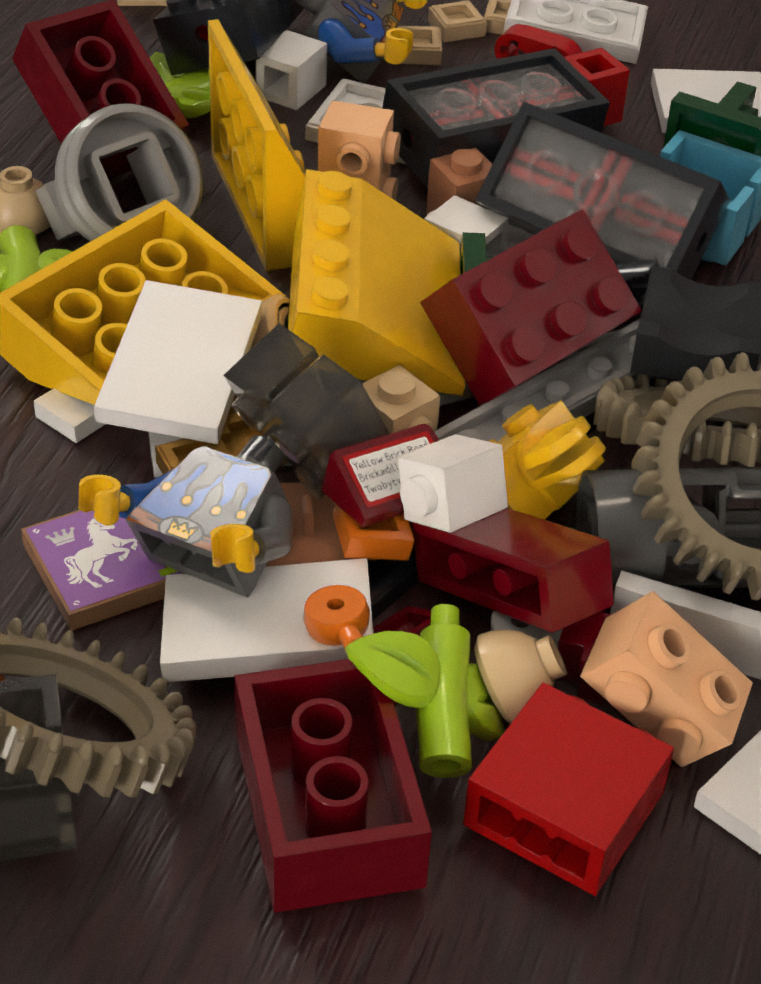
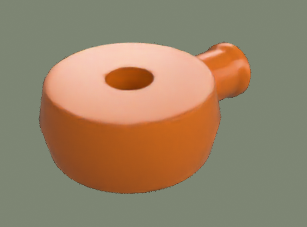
M345 585L326 586L313 592L305 602L303 621L308 634L315 641L325 645H343L344 650L348 644L364 637L363 634L368 628L370 609L365 596L359 590Z

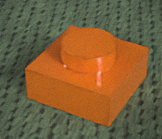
M335 504L333 519L344 558H367L370 561L379 559L409 561L415 540L409 521L405 520L404 514L361 527Z

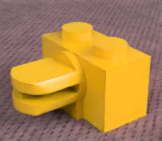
M562 400L538 411L533 404L527 405L502 424L507 434L498 442L495 439L488 441L502 445L508 508L544 520L553 511L560 509L579 490V480L583 471L596 470L605 462L601 456L606 449L604 444L597 436L588 438L586 433L591 427L584 416L575 419Z

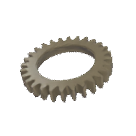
M741 352L736 355L729 368V372L725 368L724 361L720 357H715L710 360L704 373L698 367H691L686 371L681 383L673 381L666 387L661 399L654 401L645 418L647 423H643L637 435L635 443L642 448L637 450L632 460L631 468L644 472L638 476L633 486L634 494L652 497L646 502L640 513L642 519L665 520L654 537L656 543L661 544L675 539L682 543L673 562L680 565L696 556L701 559L696 577L697 580L703 583L718 569L723 572L724 593L730 594L740 579L743 578L747 580L751 600H759L761 598V550L732 541L712 528L692 506L684 491L679 473L680 457L685 443L701 423L711 416L729 409L740 407L761 408V361L756 371H753L749 365L748 355Z
M639 374L635 383L630 375H624L621 379L612 378L610 381L604 382L596 398L593 424L597 425L598 431L606 432V436L609 438H621V443L637 444L635 443L637 435L643 423H647L645 418L654 401L661 399L668 386L667 380L656 378L653 386H649L647 375ZM740 407L711 416L707 420L725 423L722 427L706 425V421L701 423L686 441L681 454L689 455L692 461L699 462L709 458L721 465H727L730 461H737L747 467H755V462L761 463V408ZM731 423L748 426V428H732Z
M16 617L6 626L4 634L0 632V675L35 679L80 694L117 716L131 730L136 739L126 742H99L79 739L34 725L32 722H27L0 707V757L6 760V772L15 774L27 768L34 772L38 784L46 786L53 777H56L63 781L70 792L79 794L83 783H86L102 797L109 798L114 787L128 797L134 798L137 797L140 788L151 794H157L162 784L172 787L176 778H181L194 747L197 726L192 719V709L187 705H182V695L179 692H172L167 695L168 684L166 679L159 678L150 687L145 686L148 680V667L145 664L138 666L133 674H125L122 672L125 662V654L122 651L118 652L110 662L100 661L98 655L100 642L98 640H94L86 651H76L72 645L74 640L72 630H68L63 635L61 641L54 644L46 638L47 625L40 623L34 630L32 638H28L21 633L22 622Z

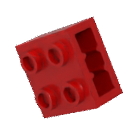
M542 682L469 777L463 825L596 897L663 795L675 747L655 738L643 729L635 728L590 706L579 697L568 695Z

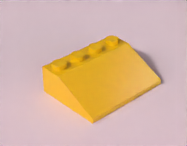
M218 19L208 20L212 158L265 270L272 271L292 267L295 221L306 173L303 157L299 150H293L286 124H279L269 103Z
M306 169L294 230L285 368L368 381L401 365L435 392L463 396L465 379L420 304L422 300L461 275L459 242L361 178L349 177L338 171L320 172Z
M165 199L0 292V355L29 381L50 389L55 388L61 393L95 405L146 280L262 300V302L273 295L284 294Z

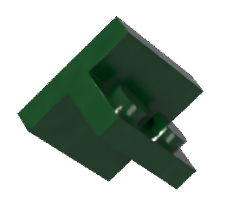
M737 81L719 103L679 91L671 100L663 148L681 130L761 156V117L758 116V109L753 108L757 87Z

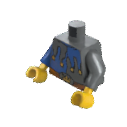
M428 0L293 1L312 13L305 36L326 42L327 55L361 83H365L383 59L390 64H400L412 51L413 32L408 29L397 28L404 9L398 3L404 2L411 9H420L425 6Z
M252 436L237 457L205 446L196 448L176 468L148 483L121 485L116 478L107 475L86 476L79 483L78 509L85 513L94 511L96 521L105 526H112L117 523L119 517L126 518L125 520L149 560L247 598L254 590L267 562L284 557L292 547V508L274 473L284 460V455L276 444L262 436Z

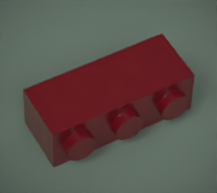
M509 508L451 533L412 522L418 581L551 633L614 605L610 544L607 539Z

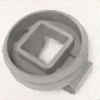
M115 104L97 110L69 132L58 151L55 164V180L42 185L35 192L57 241L80 233L91 242L165 199L194 221L202 200L203 177L200 162L193 145L172 120L160 112L142 105ZM137 147V150L126 157L147 205L123 213L100 160Z

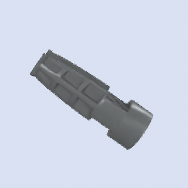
M761 467L679 469L683 486L703 485L702 505L690 497L688 499L698 514L712 528L741 545L761 547V508L726 509V496H730L733 499L761 498ZM638 470L583 471L579 480L576 500V530L609 540L613 590H615L621 571L682 589L723 588V572L718 569L703 583L696 579L698 570L664 571L666 556L674 558L682 543L675 539L657 544L654 537L665 520L642 519L640 513L646 502L652 497L635 495L633 486L638 476L644 472ZM695 556L684 563L692 565L700 563L701 559ZM741 578L735 588H748L747 580Z

